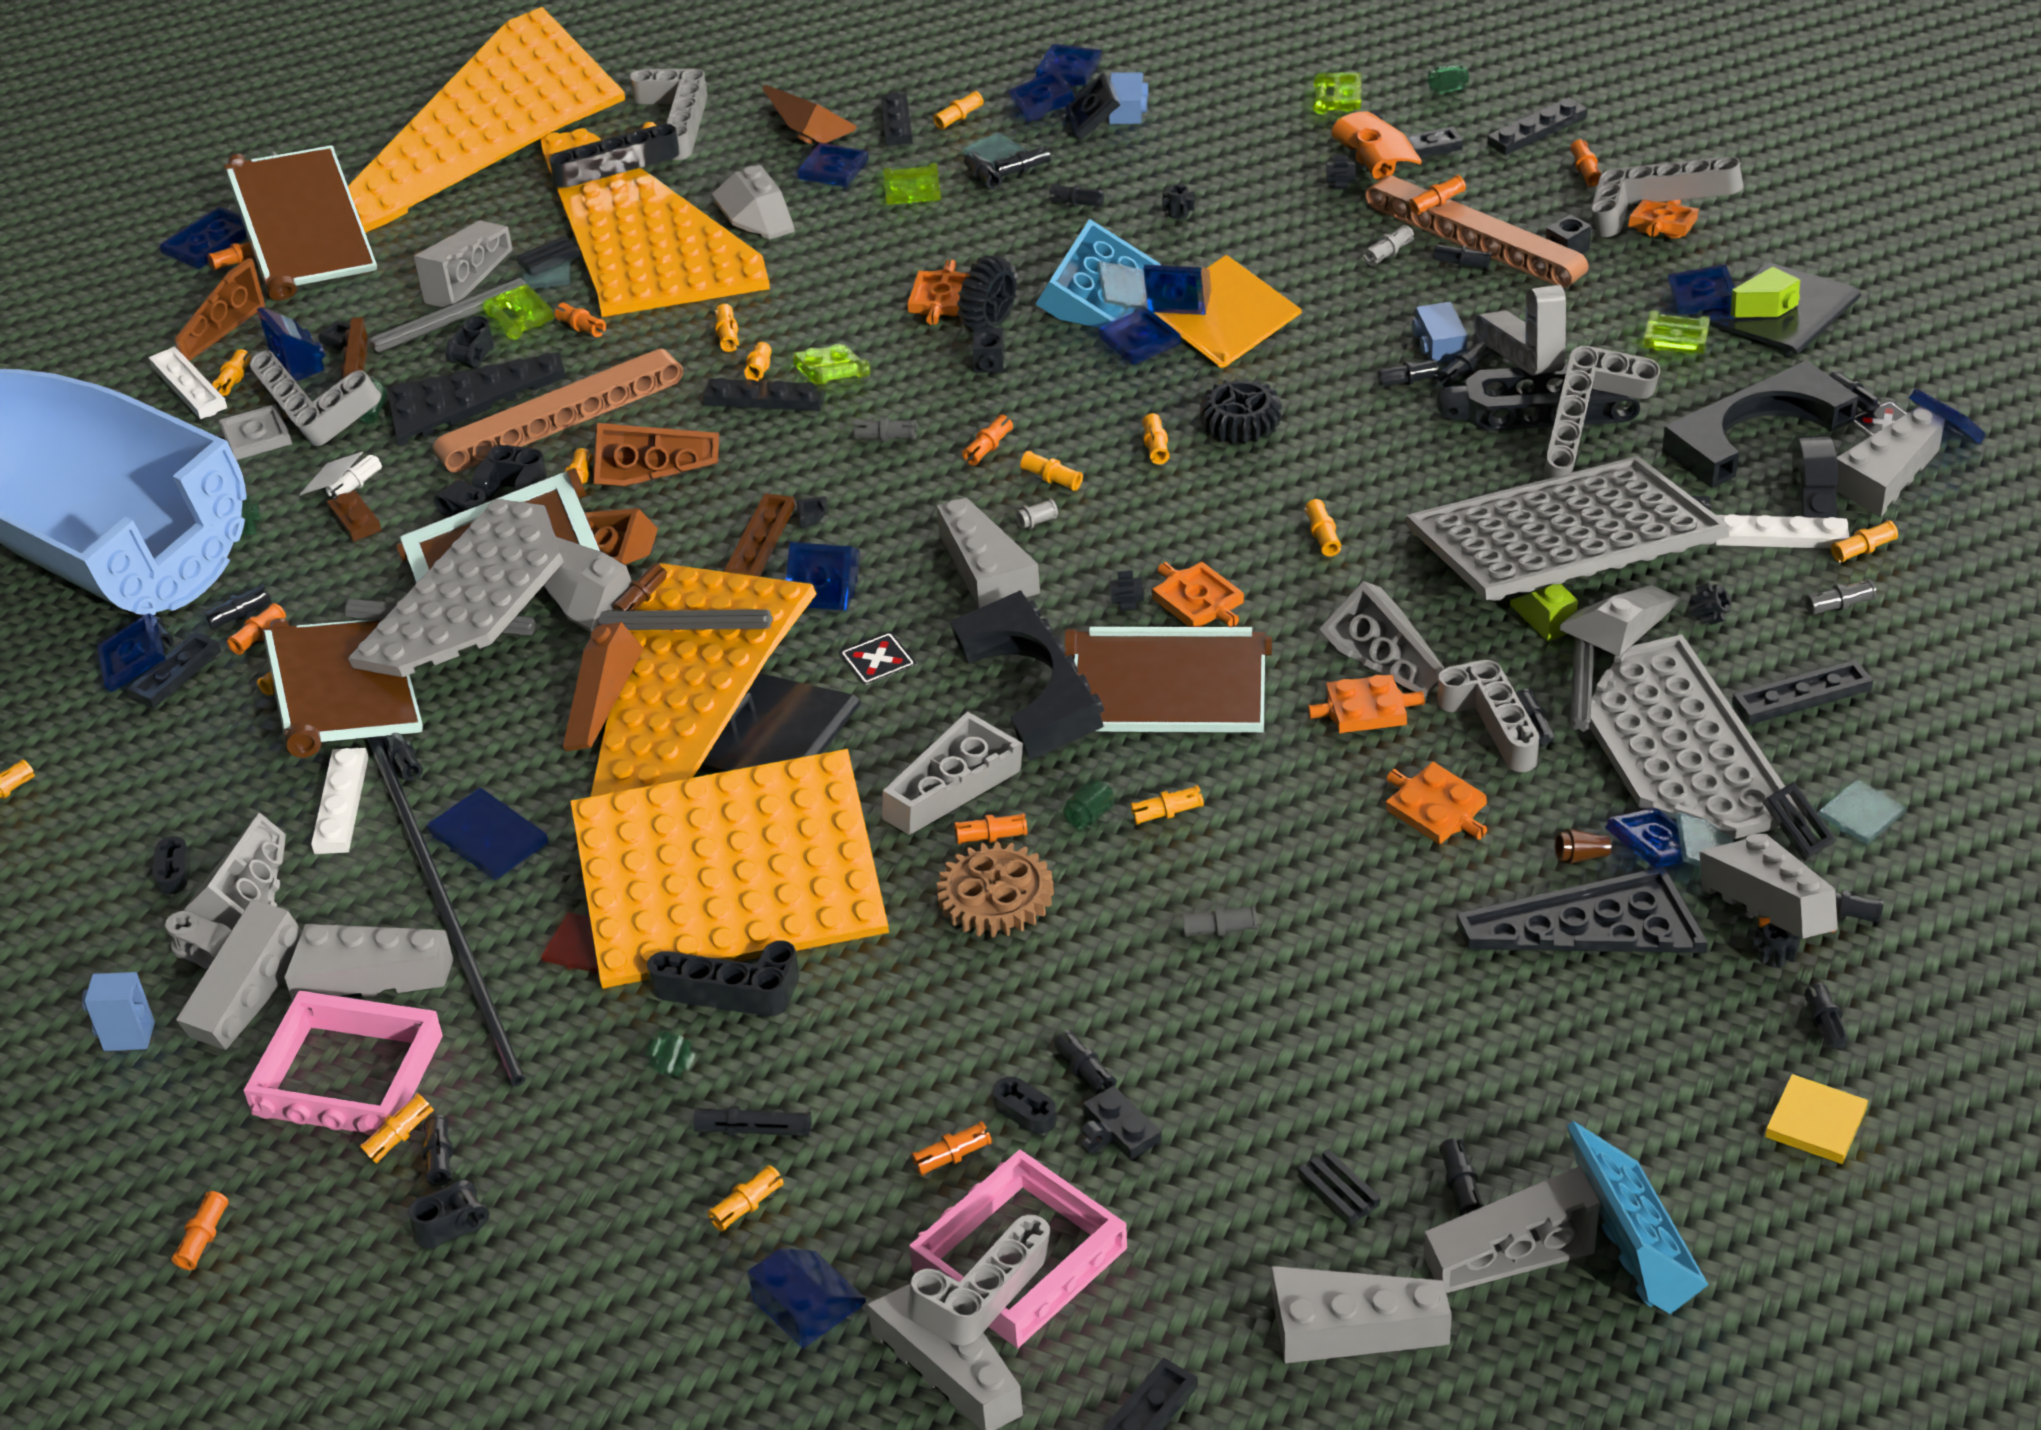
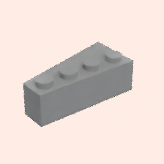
M479 220L414 255L424 303L446 308L461 302L512 251L508 227Z
M1919 406L1838 456L1839 485L1836 491L1882 517L1887 510V506L1897 500L1904 486H1909L1914 480V475L1917 471H1922L1939 451L1945 420Z
M967 497L937 505L939 535L978 608L1019 590L1023 592L1025 597L1040 594L1038 563Z
M967 711L883 790L882 819L911 835L1020 772L1023 743Z
M1752 834L1745 840L1699 851L1703 891L1709 894L1718 891L1722 893V900L1732 905L1739 901L1747 905L1748 913L1755 916H1770L1771 924L1801 938L1838 930L1835 888L1767 834Z
M305 924L286 972L285 980L292 1002L298 991L339 997L341 995L362 993L364 998L377 996V993L395 988L397 993L445 986L453 963V956L446 930Z
M911 1283L867 1304L872 1335L881 1343L885 1341L894 1349L895 1355L905 1364L909 1362L922 1373L923 1379L931 1387H938L949 1397V1402L981 1430H996L1023 1416L1020 1385L984 1333L972 1344L956 1345L915 1323L908 1315Z

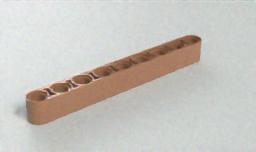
M1387 175L1366 190V200L1375 210L1461 246L1465 245L1468 249L1492 252V259L1551 284L1567 288L1588 271V262L1581 253L1450 199H1447L1444 205L1439 207L1436 205L1417 216L1410 209L1409 199L1428 190L1397 177Z
M654 350L444 434L434 442L433 452L448 471L454 473L480 464L488 452L495 446L511 445L522 447L670 387L681 379L683 368L666 350Z

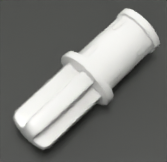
M369 455L353 468L349 467L335 484L326 487L329 497L335 494L336 496L332 498L334 499L343 493L353 491L355 488H362L363 482L382 468L379 459L376 456Z

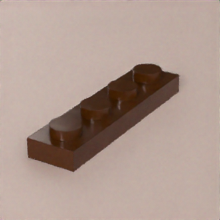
M363 317L351 318L350 330H346L347 346L343 347L345 363H341L342 379L354 371L360 370L365 372L369 340Z
M764 493L724 572L760 577L795 508L794 497Z

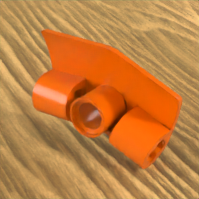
M1364 111L1346 115L1337 120L1332 128L1331 135L1333 139L1350 150H1356V160L1366 165L1376 180H1380L1387 175L1392 176L1395 171L1396 161H1408L1420 165L1422 163V160L1402 132L1370 112Z

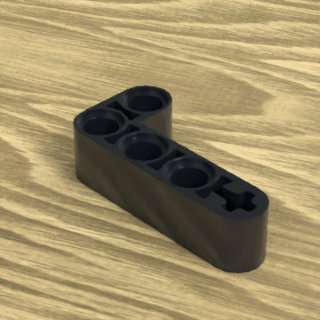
M784 940L768 944L763 950L757 965L670 951L655 953L647 961L651 990L657 999L762 1016L780 1015L787 1009L800 976L796 949L793 944Z

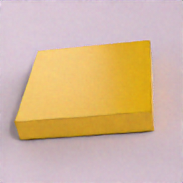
M1792 1074L1767 1126L1765 1137L1843 1164L1867 1110L1868 1100Z

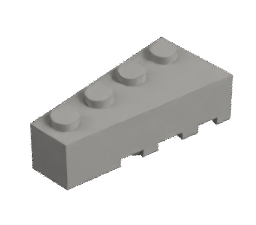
M254 899L250 901L176 1019L190 1038L227 1050L285 981L286 972L302 934V930L288 910Z
M1578 1166L1425 1231L1424 1258L1434 1279L1443 1281L1446 1293L1591 1255L1595 1252L1600 1202L1581 1166Z
M1272 1266V1299L1285 1363L1450 1345L1452 1314L1444 1282L1441 1280Z

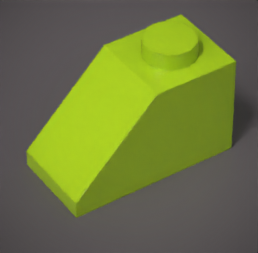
M1775 267L1769 268L1732 290L1730 315L1733 317H1779L1798 305L1800 299V279Z
M1551 584L1512 599L1510 605L1549 642L1568 634L1561 631L1560 626L1577 611L1578 600L1561 584Z

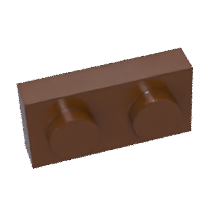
M355 490L343 493L327 501L329 511L353 542L382 531L379 520Z

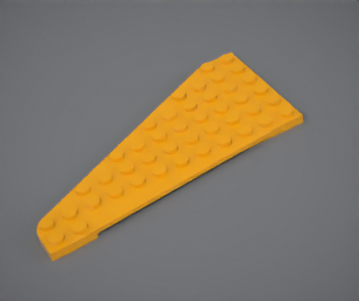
M543 7L507 21L350 183L348 189L364 232H369L408 213L409 207L555 130L624 101L625 92Z
M583 128L561 134L550 133L540 138L544 160L549 173L552 176L549 158L554 153L601 141L602 139ZM642 168L567 188L556 187L597 293L602 317L770 289L764 260L760 253Z
M660 563L659 565L667 571L666 579L650 594L651 599L648 602L644 601L635 611L768 609L771 612V616H773V622L768 629L629 630L644 649L607 717L591 797L693 778L768 657L815 597L816 591L813 585Z

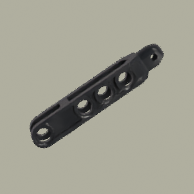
M1565 365L1562 371L1539 375H1530L1521 368L1478 370L1466 379L1465 385L1450 386L1442 389L1437 395L1436 407L1443 416L1452 420L1469 419L1476 427L1484 431L1554 427L1557 414L1554 411L1559 406L1568 365ZM1552 378L1563 379V382L1558 386L1551 387L1547 385L1548 381ZM1525 379L1533 382L1531 386L1525 389L1517 387V384ZM1497 381L1502 383V386L1494 391L1486 388L1491 382ZM1591 389L1583 425L1631 421L1640 412L1639 400L1630 396ZM1629 401L1632 403L1625 410L1616 409L1620 402ZM1529 407H1537L1540 409L1539 412L1533 416H1527L1523 414L1524 411ZM1451 408L1458 409L1456 413L1449 412ZM1498 409H1506L1509 411V413L1502 418H1496L1493 416V413Z

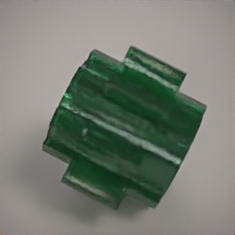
M660 1031L658 1038H651L645 1052V1055L650 1057L647 1066L660 1073L680 1078L682 1070H689L695 1055V1053L690 1052L692 1042L682 1036Z

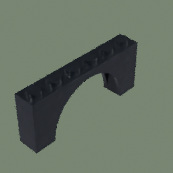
M1806 360L1665 425L1662 451L1713 488L1736 477L1739 451L1729 443L1725 436V433L1734 425L1755 417L1778 415L1811 421L1832 432L1851 423L1855 419L1858 395Z
M1019 590L950 621V625L957 646L969 664L993 656L1022 655L1042 661L1053 670L1050 681L1040 696L1026 708L1010 716L1016 738L1023 743V751L1028 759L1032 760L1103 728L1100 713L1104 712V707L1097 693L1091 695V688L1085 675L1077 674L1078 668L1071 655H1064L1066 652L1058 636L1052 637L1053 632L1045 617L1040 619L1041 615L1033 599L1028 601L1023 592Z

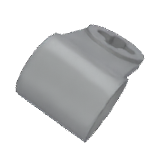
M190 911L176 912L168 917L165 923L166 930L173 939L171 942L173 954L178 958L198 964L207 970L232 932L226 925L218 922L215 923Z

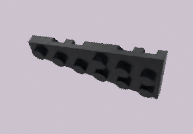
M560 352L544 353L537 357L515 359L508 363L486 365L478 369L457 371L449 375L427 377L424 380L398 383L395 386L386 387L399 447L408 444V438L419 433L423 437L432 434L433 428L443 423L453 425L492 409V403L503 398L507 402L516 399V393L527 388L535 391L566 378Z
M1664 867L1457 913L1456 924L1469 949L1707 953L1708 947L1706 938Z

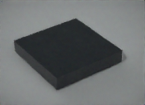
M1103 72L1067 104L1065 109L1075 135L1082 140L1121 104L1110 78Z

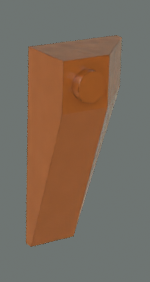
M766 84L762 88L789 128L799 133L797 138L808 144H812L813 140L825 144L855 131L857 127L816 103Z
M248 258L229 271L176 336L175 343L177 349L188 361L195 358L265 307L253 259Z
M597 423L594 441L593 484L625 487L717 464L719 433Z

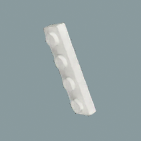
M175 346L148 357L151 367L200 419L213 416L227 408L225 398Z
M1716 515L1729 525V537L1717 540L1716 545L1831 549L1833 543L1849 538L1847 519Z
M366 748L332 749L311 844L314 854L349 852L369 758Z

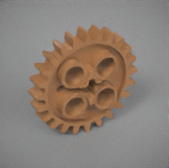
M999 842L994 844L993 849H988L982 843L981 851L978 852L969 847L967 848L968 856L956 854V863L946 862V872L939 873L940 882H937L939 907L943 908V916L951 917L953 926L962 923L963 932L969 931L972 927L976 928L977 936H980L984 930H990L991 937H995L998 930H1003L1007 936H1010V928L1016 927L1022 932L1024 931V922L1035 925L1036 915L1045 916V907L1052 905L1051 896L1054 895L1052 872L1047 870V862H1039L1038 853L1028 856L1027 847L1014 851V843H1010L1006 849H1001Z

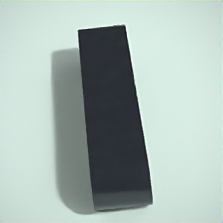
M661 124L554 153L549 158L554 185L559 188H567L676 158L680 154L676 127L671 124Z

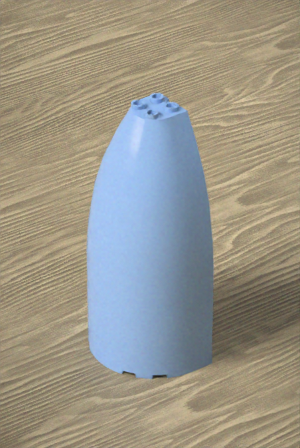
M0 369V543L17 555L122 609L136 614L155 615L156 612L166 609L173 611L187 605L203 594L228 565L230 559L226 557L234 541L240 540L245 521L241 517L242 500H246L245 483L240 467L228 442L130 396L94 383L54 373Z

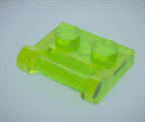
M1361 72L1318 73L1315 75L1313 80L1316 89V98L1313 101V111L1321 115L1325 114L1328 110H1342L1345 112L1361 110ZM1329 86H1335L1334 96H1326Z
M929 163V166L894 170H891V167L883 168L887 205L941 200L937 163Z
M528 284L492 297L483 304V311L489 317H494L504 328L505 334L513 340L518 339L523 331L539 327L545 322L554 319L553 310ZM508 307L517 318L511 320L502 309Z
M1650 311L1644 337V347L1655 350L1682 351L1688 354H1704L1710 317L1701 316V319L1660 315L1659 311Z
M834 344L831 347L820 349L810 348L806 351L796 352L793 356V364L815 385L825 384L827 380L855 375L859 378L867 377L871 372L868 360H861L845 344Z

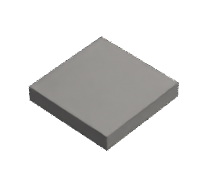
M277 404L219 420L225 440L228 442L236 460L292 444Z

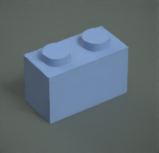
M1143 72L1111 73V82L1121 105L1109 115V124H1141L1142 113H1147L1148 83H1143Z
M1451 302L1416 307V319L1412 320V331L1414 337L1419 338L1421 351L1423 354H1427L1429 360L1435 359L1437 364L1453 362V358L1458 353L1467 350L1468 335Z
M137 972L92 974L89 988L83 992L82 1005L84 1011L89 1012L92 1020L93 1034L98 1036L103 1050L148 1049L155 1021Z

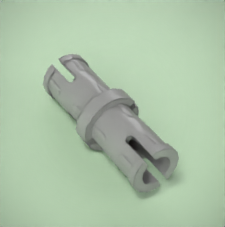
M1402 225L1393 233L1384 234L1376 244L1363 251L1365 262L1370 266H1374L1382 259L1394 256L1402 246L1413 241L1414 237H1411L1414 236L1413 230L1407 225Z

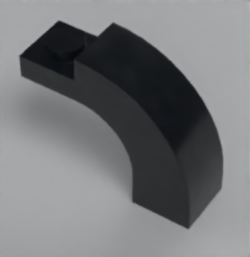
M1795 436L1792 440V472H1800L1802 517L1837 518L1836 488L1839 485L1835 447L1831 437Z

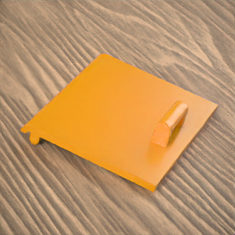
M1228 255L1220 258L1159 301L1155 297L1152 298L1151 307L1145 308L1147 312L1220 368L1228 366L1302 313L1298 306Z

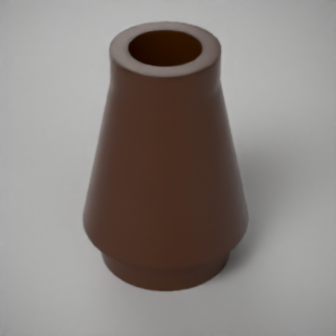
M1567 828L1564 832L1556 834L1554 842L1555 855L1557 860L1565 861L1566 864L1597 857H1608L1611 852V840L1608 835H1597Z

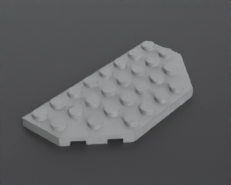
M504 499L492 501L485 511L471 523L470 527L435 562L434 566L348 657L352 667L405 677L415 673L414 667L429 661H433L434 665L460 656L458 650L477 644L478 648L492 644L564 562L545 505Z
M1677 635L1630 646L1620 656L1616 655L1613 665L1602 676L1592 697L1589 728L1638 807L1734 839L1780 828L1762 802L1765 798L1784 788L1785 785L1684 636ZM1789 794L1786 795L1795 810L1803 815Z

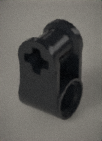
M473 316L464 322L459 331L447 343L445 354L449 363H468L473 368L481 365L486 355L494 348L488 319L484 316Z
M457 479L436 494L433 500L438 511L446 518L484 504L486 495L484 490L476 488L462 479Z
M468 1180L457 1181L449 1187L430 1195L419 1197L411 1203L408 1214L414 1241L418 1246L429 1249L435 1248L461 1235L477 1231L487 1223L489 1211L476 1198L477 1190L472 1182ZM460 1192H462V1193L464 1194V1195H463V1200H462V1198H461V1196H460V1194H459ZM468 1214L472 1219L471 1221L468 1220Z

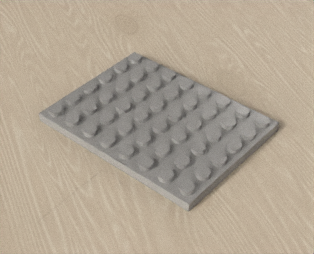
M1639 456L1406 515L1407 527L1485 600L1493 601L1503 599L1505 595L1517 592H1531L1536 587L1543 585L1561 584L1566 579L1578 576H1592L1597 571L1608 568H1622L1627 563L1639 560H1653L1658 555L1670 552H1683L1692 546L1700 544L1710 545L1719 539L1729 537V525Z

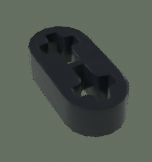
M166 837L156 844L154 850L153 878L158 891L166 895L178 893L188 884L190 854L185 840L181 837Z
M1004 1077L994 1084V1106L1001 1114L1032 1133L1042 1134L1054 1128L1057 1122V1111L1055 1102L1049 1096L1017 1077Z

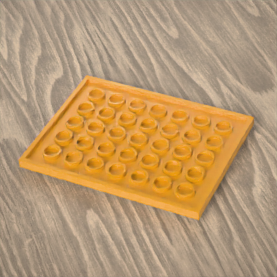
M848 749L571 801L602 989L649 980L647 961L652 955L662 951L742 962L760 958L765 947L771 942L778 940L790 942L798 951L889 933Z

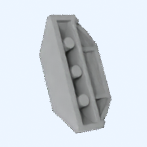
M761 165L749 166L744 170L735 172L712 193V199L730 223L736 227L752 233L762 234V237L769 240L795 232L781 190Z

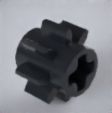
M1347 154L1334 155L1333 162L1326 163L1327 183H1334V190L1348 189V182H1355V161H1347Z
M1182 184L1170 186L1168 193H1162V211H1168V215L1173 219L1186 218L1189 215V211H1195V192H1189L1188 187Z
M1133 570L1118 571V579L1110 580L1112 604H1120L1121 611L1137 610L1136 602L1144 601L1142 577L1133 578Z
M1710 582L1695 587L1697 594L1691 595L1689 601V608L1693 617L1701 620L1702 624L1709 622L1711 625L1725 621L1724 614L1729 613L1732 605L1728 591L1723 587H1719V584L1712 586Z
M1768 923L1764 928H1756L1751 951L1755 954L1760 953L1762 964L1781 968L1788 961H1796L1801 938L1796 935L1792 936V933Z

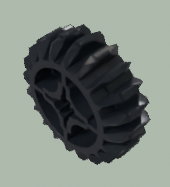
M985 255L983 258L979 257L976 263L971 264L970 271L965 273L966 278L964 282H961V291L958 292L960 295V299L957 302V306L960 307L958 316H960V322L965 324V327L970 328L971 331H974V328H995V326H999L1001 322L1005 321L1007 316H1010V310L1014 307V299L1017 297L1015 293L1019 284L1016 283L1018 274L1015 273V266L1011 265V262L1006 261L1005 258Z
M1235 378L1232 382L1224 380L1222 385L1213 384V388L1206 390L1205 396L1202 397L1200 402L1201 424L1206 432H1211L1212 438L1220 437L1221 442L1231 440L1233 444L1237 441H1243L1245 444L1250 440L1258 442L1259 437L1268 438L1269 433L1276 432V426L1280 425L1282 412L1280 397L1277 396L1276 390L1270 389L1269 384L1261 385L1260 380L1251 382L1248 378L1244 381H1239Z

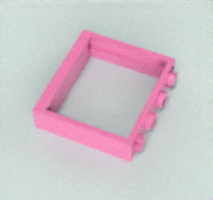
M298 991L244 1089L252 1115L264 1119L274 1118L292 1121L297 1124L324 1126L333 1130L342 1129L361 1132L372 1136L386 1123L384 1119L389 1114L393 1116L411 1100L443 1037L436 1011ZM311 1028L412 1043L380 1106L278 1090Z
M1018 1150L1005 1163L1001 1162L990 1176L982 1183L975 1184L966 1197L954 1207L946 1209L936 1223L928 1230L920 1232L918 1238L909 1245L912 1271L916 1273L923 1269H940L945 1275L960 1282L964 1276L941 1259L1022 1187L1091 1236L1012 1308L1008 1310L1005 1307L988 1326L1017 1349L1127 1249L1126 1223L1022 1150Z

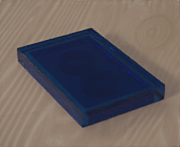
M219 206L162 242L159 247L162 254L200 269L209 263V253L230 248L231 244L239 243L248 236L241 216Z
M481 787L427 824L430 834L494 880L549 843L547 834Z

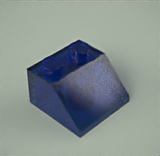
M1144 265L1143 271L1148 312L1206 315L1211 295L1209 269L1202 267Z
M263 307L257 309L268 351L275 355L295 382L325 370L322 361L325 358L324 350L319 342L313 341L307 329H302L291 318Z
M789 542L786 581L813 585L816 595L806 608L848 611L858 582L860 550L852 546Z
M779 1248L747 1271L753 1301L802 1349L866 1303V1298L816 1251Z

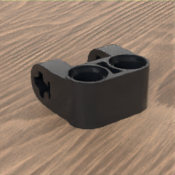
M511 445L495 446L488 452L476 469L472 479V486L484 490L486 497H492L500 485L515 487V492L548 479L543 454L540 450Z

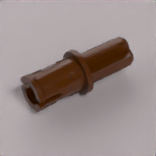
M653 564L637 581H632L629 584L630 588L613 603V609L619 608L617 611H635L644 601L648 602L651 599L650 594L666 579L667 571L659 564Z

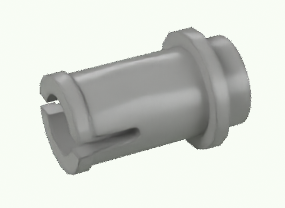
M1052 499L1030 507L1023 505L1020 507V510L1016 511V519L1022 529L1027 528L1028 530L1033 529L1035 524L1055 519L1058 516L1057 506Z

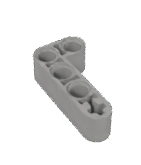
M1479 660L1443 669L1438 676V706L1447 712H1460L1476 708L1507 766L1517 772L1533 770L1538 760L1539 734L1499 664L1491 660Z
M1025 1215L1018 1218L960 1282L934 1269H923L916 1272L911 1279L909 1317L915 1323L953 1344H972L1044 1264L1050 1235V1226L1047 1221L1036 1215Z

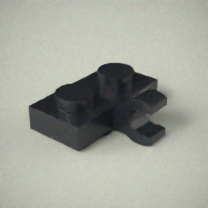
M1115 1086L1108 1088L1083 1103V1114L1090 1122L1080 1128V1131L1087 1137L1081 1141L1080 1145L1089 1154L1096 1153L1112 1141L1132 1160L1161 1143L1162 1132Z

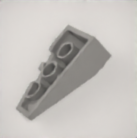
M556 537L564 562L544 586L553 600L555 599L569 620L592 633L600 625L598 618L601 612L614 611L613 603L630 588L629 584L632 581L627 566L603 552Z
M1365 581L1357 587L1319 628L1339 652L1352 657L1383 675H1393L1395 682L1413 692L1423 691L1424 697L1438 685L1439 673L1445 669L1402 610L1381 587Z
M1653 585L1612 596L1576 611L1561 624L1560 630L1620 656L1676 607L1681 598Z
M258 813L203 882L184 911L193 912L215 923H222L233 930L252 899L277 907L274 898L275 892L280 886L277 874L278 867L283 862L286 834L261 813Z

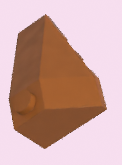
M639 508L584 513L600 552L607 554L624 565L650 555L658 528Z
M622 622L597 626L592 631L591 638L584 649L563 748L566 751L592 747L644 649Z

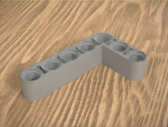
M642 69L634 71L630 75L634 101L638 104H672L667 124L676 127L680 154L673 158V160L688 158L692 154L707 101L704 72L700 69Z
M1719 157L1614 168L1605 171L1600 176L1592 204L1597 234L1602 237L1618 234L1622 230L1628 205L1640 204L1643 199L1661 202L1730 195L1739 192L1744 187L1739 159L1736 157Z
M1561 285L1532 288L1527 291L1525 322L1506 310L1476 315L1474 329L1477 338L1530 375L1557 372L1564 369L1566 296Z
M1578 346L1572 350L1543 470L1545 479L1564 476L1573 472L1591 389L1640 399L1649 398L1655 392L1660 374V367L1654 360L1591 346Z
M261 351L250 361V367L313 446H320L328 442L373 408L381 398L380 391L364 371L358 370L347 375L312 402L271 351Z

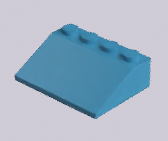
M1089 219L1047 284L1036 305L1059 320L1121 332L1161 267V264Z
M1572 1121L1567 1125L1576 1164L1577 1167L1581 1166L1600 1202L1599 1213L1604 1220V1223L1601 1225L1603 1231L1612 1242L1618 1245L1621 1251L1619 1260L1625 1269L1634 1275L1639 1285L1636 1287V1290L1641 1299L1650 1307L1655 1305L1669 1314L1673 1313L1708 1286L1706 1279L1638 1161Z

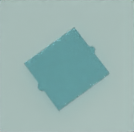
M997 132L985 139H979L977 143L964 148V154L969 153L974 158L971 151H976L983 159H987L994 166V161L1015 156L1016 152L1021 150L1024 152L1028 150Z
M571 260L533 276L524 270L523 281H525L527 289L570 285Z
M1098 262L1097 268L1104 303L1123 306L1125 309L1134 308L1139 310H1145L1149 306L1142 269L1123 266L1121 263L1116 265Z
M1857 779L1820 809L1819 816L1838 826L1841 832H1848L1868 844L1905 813L1906 807L1885 796L1884 791H1877Z
M1679 812L1676 816L1684 862L1700 867V850L1733 843V839L1719 830L1716 825L1709 823L1707 819L1703 818L1701 820Z

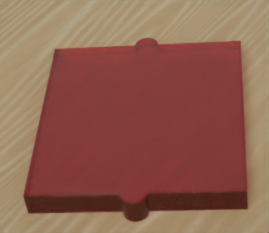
M568 912L541 956L542 961L565 966L567 970L576 968L597 973L599 969L590 917Z

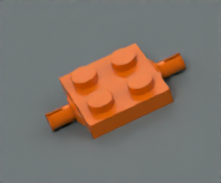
M1643 199L1630 215L1628 227L1636 228L1641 233H1648L1649 236L1653 234V237L1662 232L1667 237L1680 238L1686 236L1697 221L1699 208L1680 205L1681 200L1659 202Z
M949 259L946 260L942 270L918 271L908 301L909 313L928 315L926 321L930 325L932 323L936 325L940 315L958 316L960 308L957 306V302L960 299L958 292L961 291V282H964L966 275L965 273L955 271L957 264L954 260L951 259V262H949Z
M1167 562L1159 565L1157 571L1166 578V581L1152 588V599L1188 627H1201L1214 619H1220L1228 627L1238 624L1239 617L1230 610L1244 603V593L1205 563L1200 562L1191 568L1180 571L1174 569Z
M1375 675L1367 678L1327 682L1326 694L1328 703L1308 705V714L1310 719L1329 716L1336 723L1339 733L1407 725L1405 707L1424 705L1425 701L1423 691L1403 694L1397 688L1393 675Z
M1432 762L1412 778L1404 776L1396 769H1393L1387 775V782L1395 785L1400 790L1386 801V810L1440 845L1452 834L1461 830L1467 831L1478 840L1485 836L1487 827L1473 818L1487 804L1486 794L1440 765Z

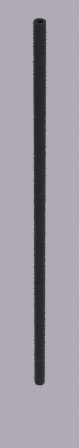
M381 736L366 737L512 1086H520L525 1082V1076L393 764L388 758L385 745L381 740Z

